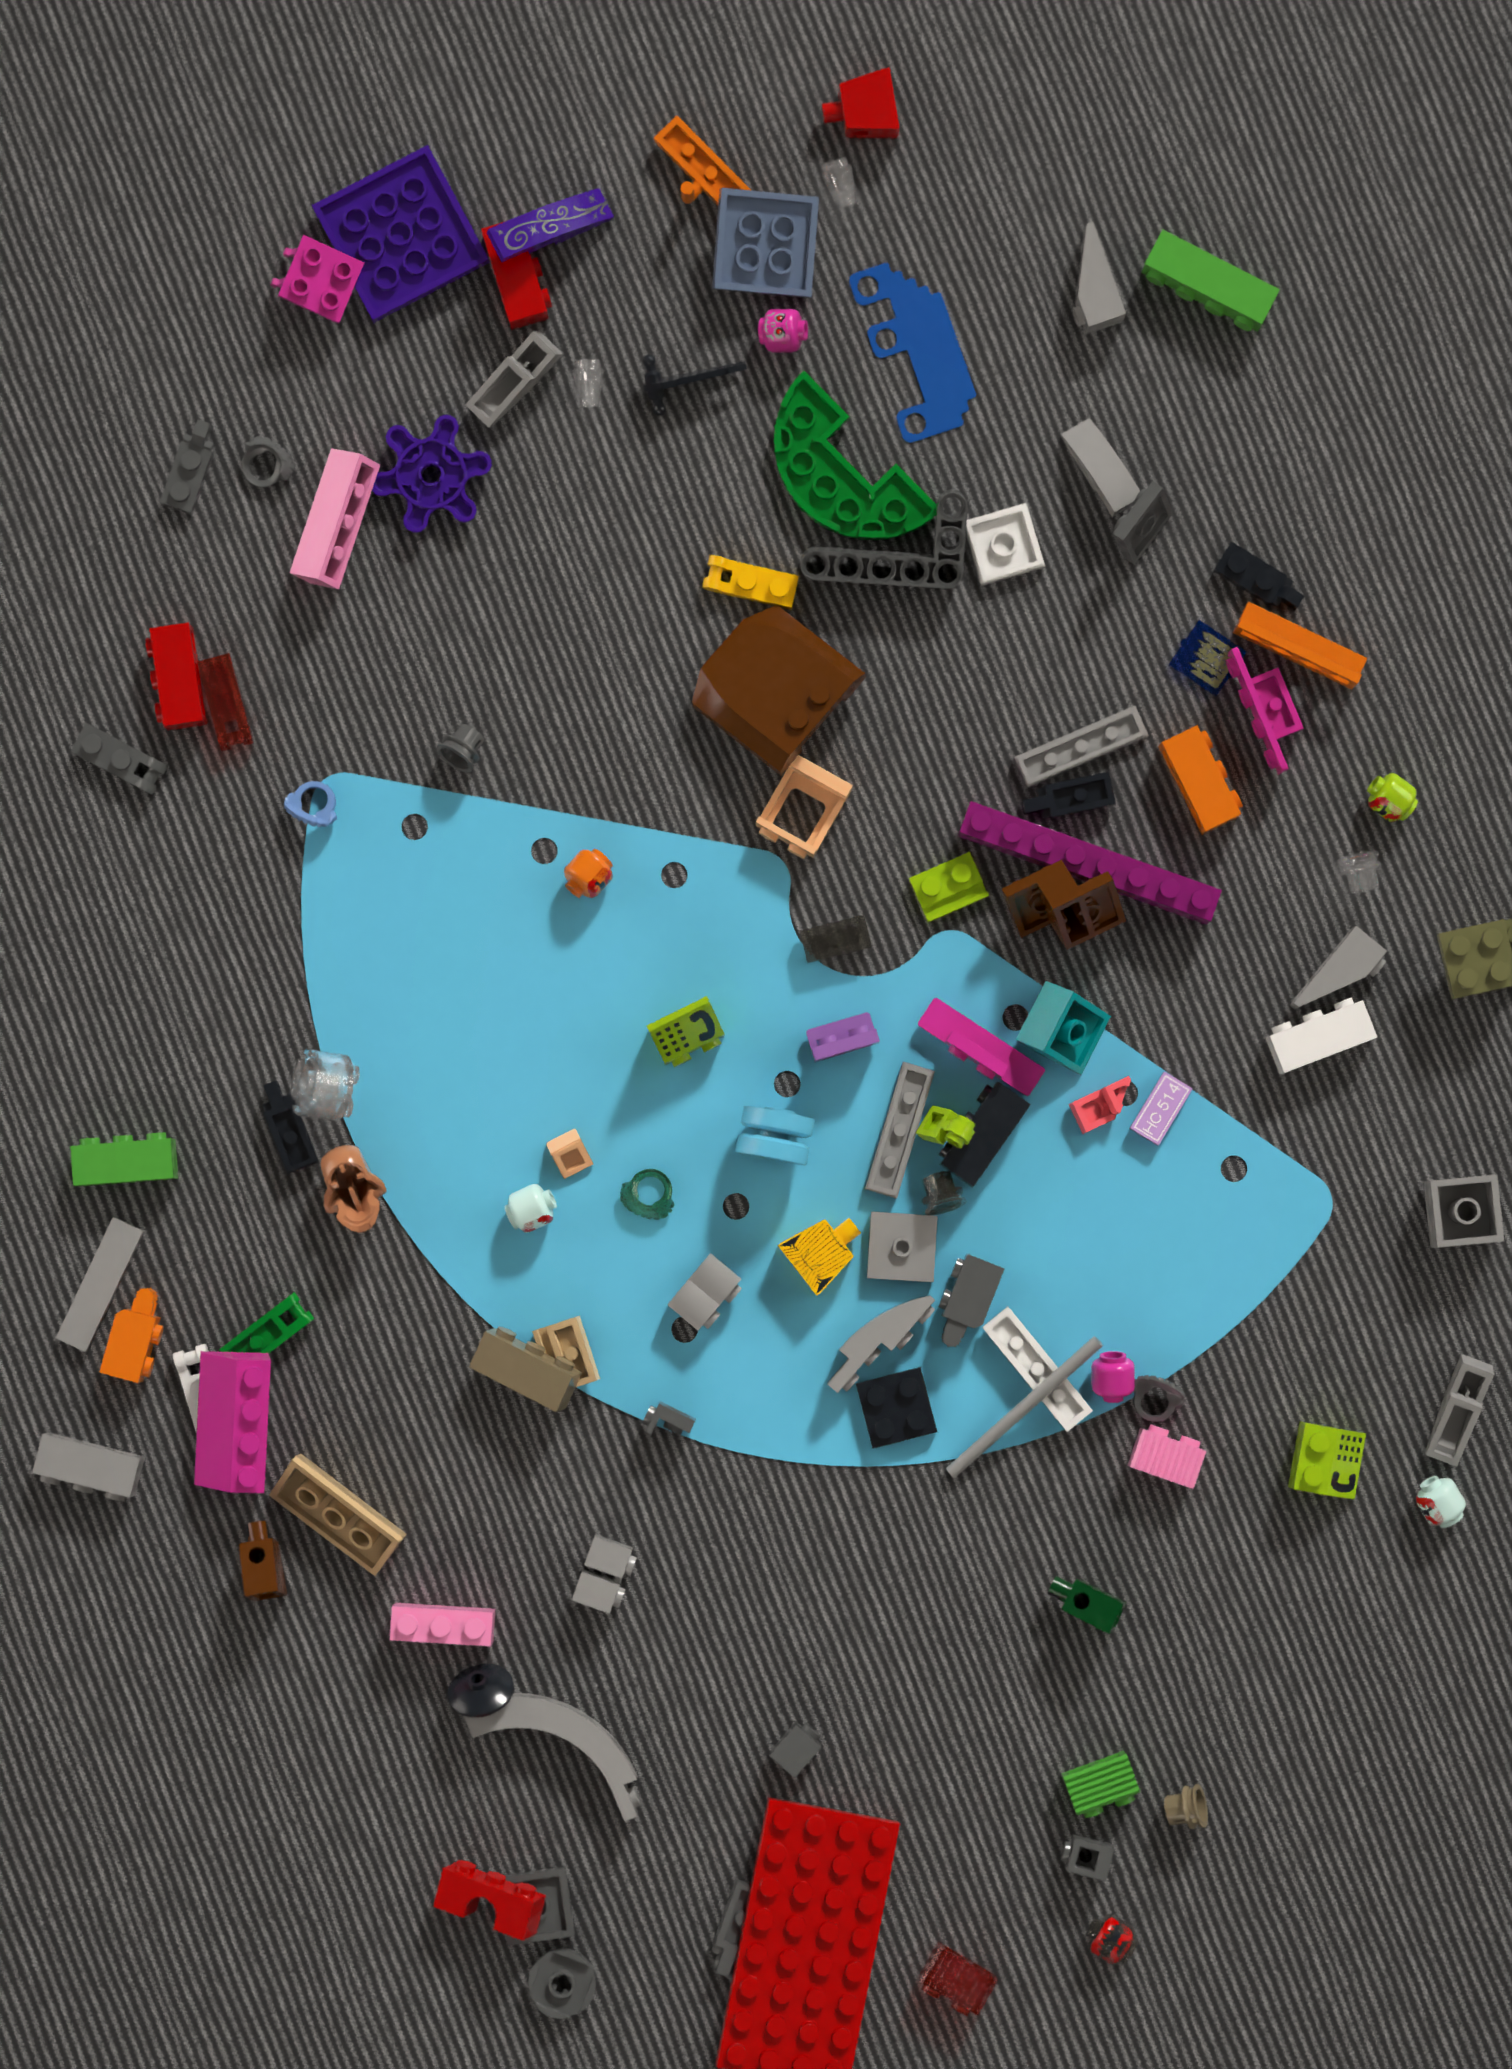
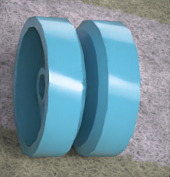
M744 1106L741 1123L747 1128L760 1130V1134L743 1133L738 1135L735 1152L806 1166L809 1148L805 1144L790 1141L791 1136L799 1138L811 1137L815 1119L796 1115L795 1112L784 1109Z

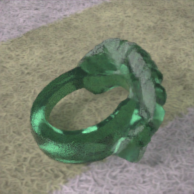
M645 1169L635 1174L630 1182L622 1184L620 1200L635 1215L658 1220L660 1217L662 1219L667 1217L668 1213L672 1212L671 1208L675 1205L671 1199L672 1185L669 1178L663 1172L656 1169ZM646 1177H655L664 1186L663 1197L651 1206L641 1203L638 1199V1184Z

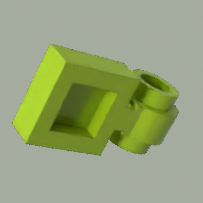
M932 1105L917 1129L916 1134L925 1141L942 1145L947 1141L957 1148H962L964 1144H969L975 1134L973 1130L975 1124L970 1119L957 1115L953 1110Z

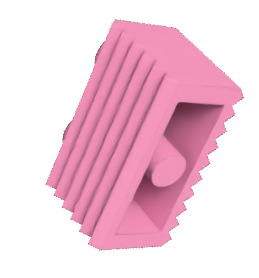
M1150 1424L1148 1430L1140 1428L1127 1466L1194 1489L1206 1454L1205 1450L1199 1448L1201 1442L1183 1435L1180 1441L1167 1437L1169 1430Z

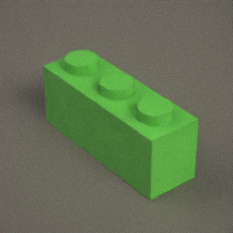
M166 1132L146 1134V1140L133 1141V1135L113 1136V1143L101 1144L100 1138L79 1139L80 1145L70 1146L73 1186L178 1179L176 1139L166 1138Z

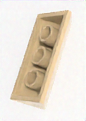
M302 1454L296 1455L269 1494L270 1497L374 1576H376L407 1535Z

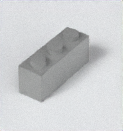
M47 1432L42 1434L32 1473L41 1475L40 1481L60 1485L62 1480L73 1483L72 1489L92 1493L93 1489L105 1491V1497L108 1499L124 1502L125 1497L130 1498L136 1494L145 1457Z

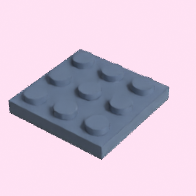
M720 188L712 289L810 298L812 295L819 197Z

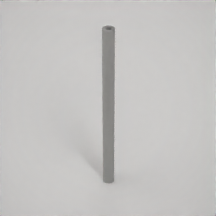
M1093 1336L946 1468L949 1474L954 1478L957 1477L1103 1347L1102 1343Z

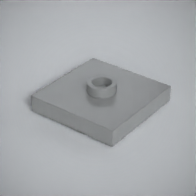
M871 1212L867 1278L934 1282L938 1216Z

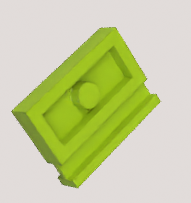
M970 852L909 878V882L928 923L989 896Z

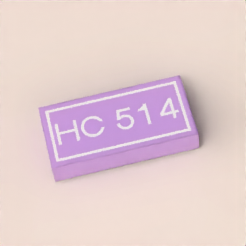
M1164 1071L1129 1129L1158 1146L1193 1088Z

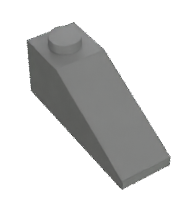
M1093 222L1087 223L1083 235L1075 300L1076 307L1072 308L1077 326H1083L1086 334L1121 323L1126 315Z
M1357 926L1351 928L1289 1006L1296 1009L1365 978L1368 974L1374 977L1386 962L1382 957L1387 950Z

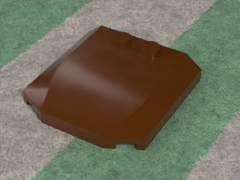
M775 605L743 619L700 668L692 706L782 776L796 757L801 754L802 746L838 704L842 700L845 702L866 678V673L781 607Z

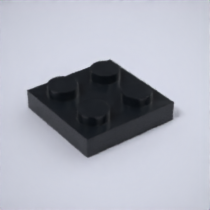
M921 1367L856 1383L873 1449L937 1432Z

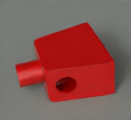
M890 67L840 83L838 91L839 101L821 104L824 124L843 121L845 136L848 138L899 137L900 126Z

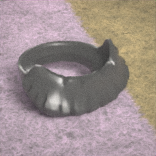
M257 436L254 437V440L250 439L249 442L245 443L246 453L242 458V472L251 484L258 487H270L279 480L285 481L291 476L294 471V461L286 449L277 444L276 441H271L267 437ZM269 451L277 459L275 472L267 480H258L251 472V462L255 456Z
M1148 1375L1139 1376L1135 1379L1134 1408L1147 1421H1164L1185 1403V1393L1180 1387L1175 1386L1174 1383H1169L1168 1380L1160 1377L1157 1378L1153 1375L1150 1377ZM1153 1387L1161 1388L1167 1392L1168 1407L1159 1415H1150L1141 1406L1142 1397Z

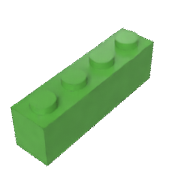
M1165 230L1161 231L1142 269V273L1146 274V279L1157 286L1165 284L1175 289L1176 295L1187 301H1193L1194 299L1204 304V308L1213 315L1222 316L1224 314L1234 320L1233 323L1237 327L1245 331H1251L1252 329L1257 332L1259 331L1280 289Z

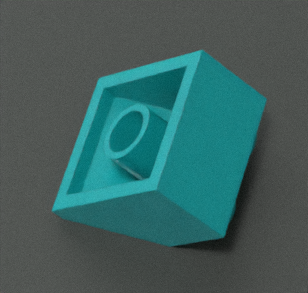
M1045 981L1016 1040L1034 1052L1081 1075L1111 1016L1075 992Z

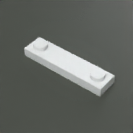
M1008 1306L982 1327L1032 1390L1058 1369L1056 1364ZM1065 1379L1042 1400L1044 1405L1067 1432L1093 1411L1068 1379Z

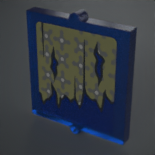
M1199 620L1188 637L1180 641L1181 647L1168 665L1217 697L1227 680L1232 678L1226 665V660L1229 659L1228 652L1238 647L1243 658L1247 651Z

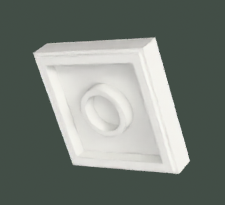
M1026 503L967 520L966 537L981 586L1045 567Z

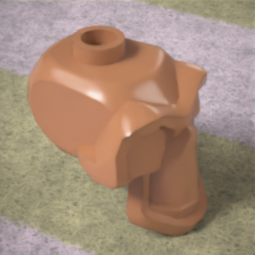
M343 1145L328 1151L322 1157L320 1163L327 1187L323 1201L325 1211L329 1214L337 1213V1220L351 1231L365 1232L372 1228L376 1222L380 1207L379 1200L377 1199L387 1192L384 1182L371 1173L360 1149L355 1145Z

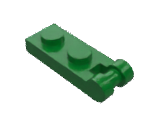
M293 1292L219 1350L220 1352L269 1354L311 1322L314 1316L309 1310L305 1312L298 1302L300 1298ZM287 1310L295 1319L289 1326L280 1317Z

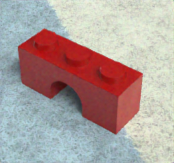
M458 1860L443 1868L433 1907L464 1918L477 1911L479 1900L483 1897L493 1904L496 1911L493 1930L522 1941L537 1933L546 1895L536 1892L534 1886L527 1883H512L507 1881L506 1876L493 1871L483 1872L476 1869L474 1863L465 1860Z

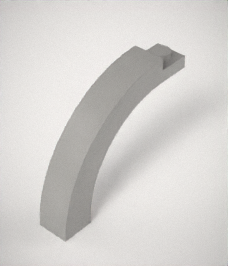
M513 1693L508 1704L494 1714L478 1718L464 1716L473 1738L501 1729L529 1728L545 1731L571 1742L588 1755L598 1766L613 1792L624 1821L637 1817L638 1810L636 1807L641 1806V1802L634 1786L631 1788L627 1786L628 1783L637 1780V1773L630 1759L613 1736L596 1720L581 1710L550 1697L528 1693Z

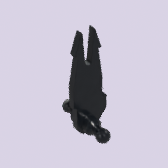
M648 354L643 358L646 373L644 375L645 383L642 385L644 391L648 392L649 399L653 401L654 414L662 416L666 412V407L662 400L665 395L664 389L746 370L747 366L745 361L661 379L660 372L655 367V357Z

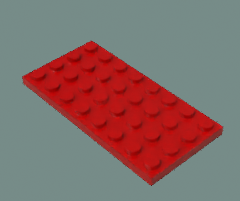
M768 1797L715 2062L716 2068H853L900 1828L899 1821Z

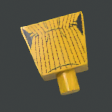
M850 1218L846 1219L835 1229L824 1219L781 1242L778 1247L813 1292L819 1295L854 1257L846 1245L860 1235L861 1232Z

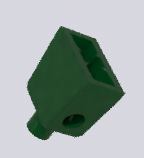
M1056 1576L1047 1593L1064 1602L1061 1610L1107 1634L1114 1632L1127 1605V1602L1080 1579H1076L1071 1584ZM1080 1594L1089 1597L1090 1603L1087 1608L1077 1604V1598Z

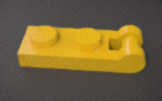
M709 555L707 566L710 569L708 577H704L703 589L768 605H778L781 608L792 610L799 580L798 575L733 561L717 555ZM722 571L732 572L730 583L720 580Z

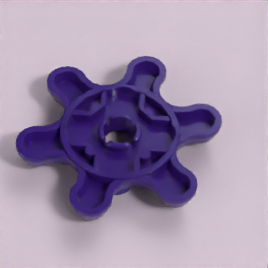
M451 415L440 416L434 424L432 434L425 439L414 438L407 428L401 425L392 426L386 433V442L397 453L398 460L392 470L377 474L372 491L381 497L390 494H400L406 499L408 508L403 522L410 532L419 533L426 529L430 514L437 509L449 510L456 520L463 523L473 520L476 516V505L466 495L465 484L471 477L487 474L492 467V460L483 451L464 454L457 450L454 441L459 425L457 420ZM431 466L437 467L441 471L439 481L434 483L424 481L422 478L423 471Z

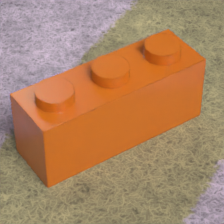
M1198 725L1161 742L1158 748L1202 835L1241 815L1239 810L1243 807L1241 799L1234 789L1229 790L1224 780L1228 778V774L1220 760L1215 761L1210 751L1213 748V744L1205 730L1201 732Z

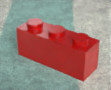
M501 223L481 228L511 330L549 319L547 309L552 307L547 288L540 289L537 278L542 277L543 274L538 257L531 258L530 253L527 251L501 262L487 235L489 228Z
M188 622L149 628L151 638H146L145 642L148 657L154 658L155 670L150 671V678L153 690H158L160 703H155L157 722H163V726L168 731L207 725L193 627Z

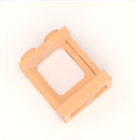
M798 755L786 770L761 816L758 817L756 821V826L760 828L758 833L776 843L777 839L789 844L787 850L800 858L805 859L806 855L814 858L851 793L853 785ZM793 789H798L825 805V811L807 842L773 824L786 798Z

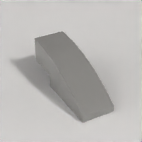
M533 331L512 356L506 357L466 403V406L487 427L491 428L532 389L559 360L563 353L540 331Z
M1090 418L1061 434L1062 439L1093 491H1097L1112 517L1134 505L1135 498L1140 492L1138 486L1111 445Z
M1464 1354L1460 1355L1437 1414L1425 1455L1457 1467L1482 1411V1401L1494 1376L1493 1365Z

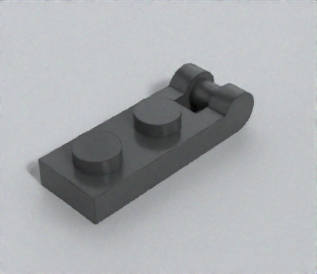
M85 723L70 751L153 795L157 787L154 785L160 774H164L168 767L159 760L88 723ZM141 764L148 767L143 778L136 775Z

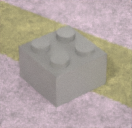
M1497 1174L1423 1182L1430 1248L1504 1241Z

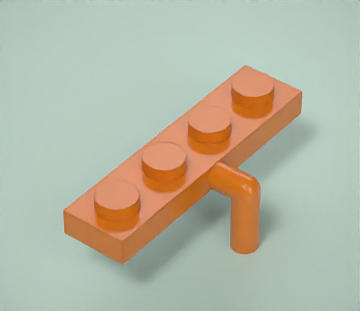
M678 115L654 137V142L694 181L693 183L686 181L681 185V199L684 203L689 204L693 202L704 191L718 206L720 188L751 190Z

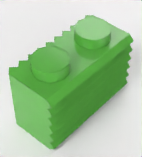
M1120 1751L1061 1773L1077 1816L1080 1814H1084L1085 1818L1096 1816L1104 1811L1102 1806L1115 1802L1117 1807L1129 1804L1135 1800L1134 1795L1140 1793L1125 1751Z

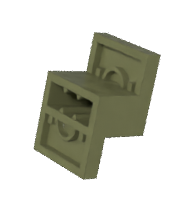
M1502 919L1437 934L1452 999L1512 987V919L1505 921Z

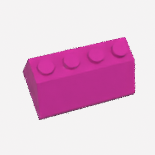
M200 1351L194 1485L230 1493H264L271 1359L268 1353Z

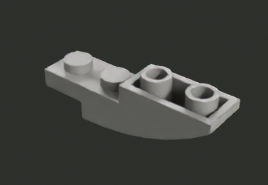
M929 1295L912 1299L879 1314L862 1326L838 1349L848 1359L828 1381L827 1385L837 1393L842 1388L847 1392L859 1379L856 1371L862 1364L865 1363L869 1367L882 1352L877 1348L880 1343L884 1344L891 1351L895 1347L901 1350L912 1338L913 1334L909 1330L917 1321L923 1324L935 1311L931 1306L935 1299Z

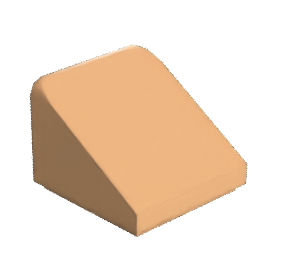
M572 1129L546 1144L564 1179L593 1165L576 1129Z

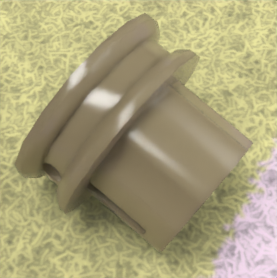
M1195 1784L1193 1788L1184 1786L1181 1794L1165 1797L1164 1807L1170 1825L1187 1823L1190 1829H1195L1197 1825L1206 1828L1208 1823L1207 1802L1203 1789L1199 1784Z

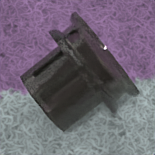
M950 1171L937 1172L923 1178L922 1182L927 1196L921 1202L927 1206L925 1209L926 1215L947 1213L966 1204V1199L961 1197L963 1189L955 1187Z

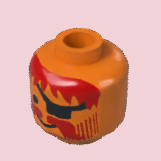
M583 849L564 868V876L568 881L565 886L578 898L582 895L594 898L612 880L611 868L613 864L599 850L593 849L590 851Z

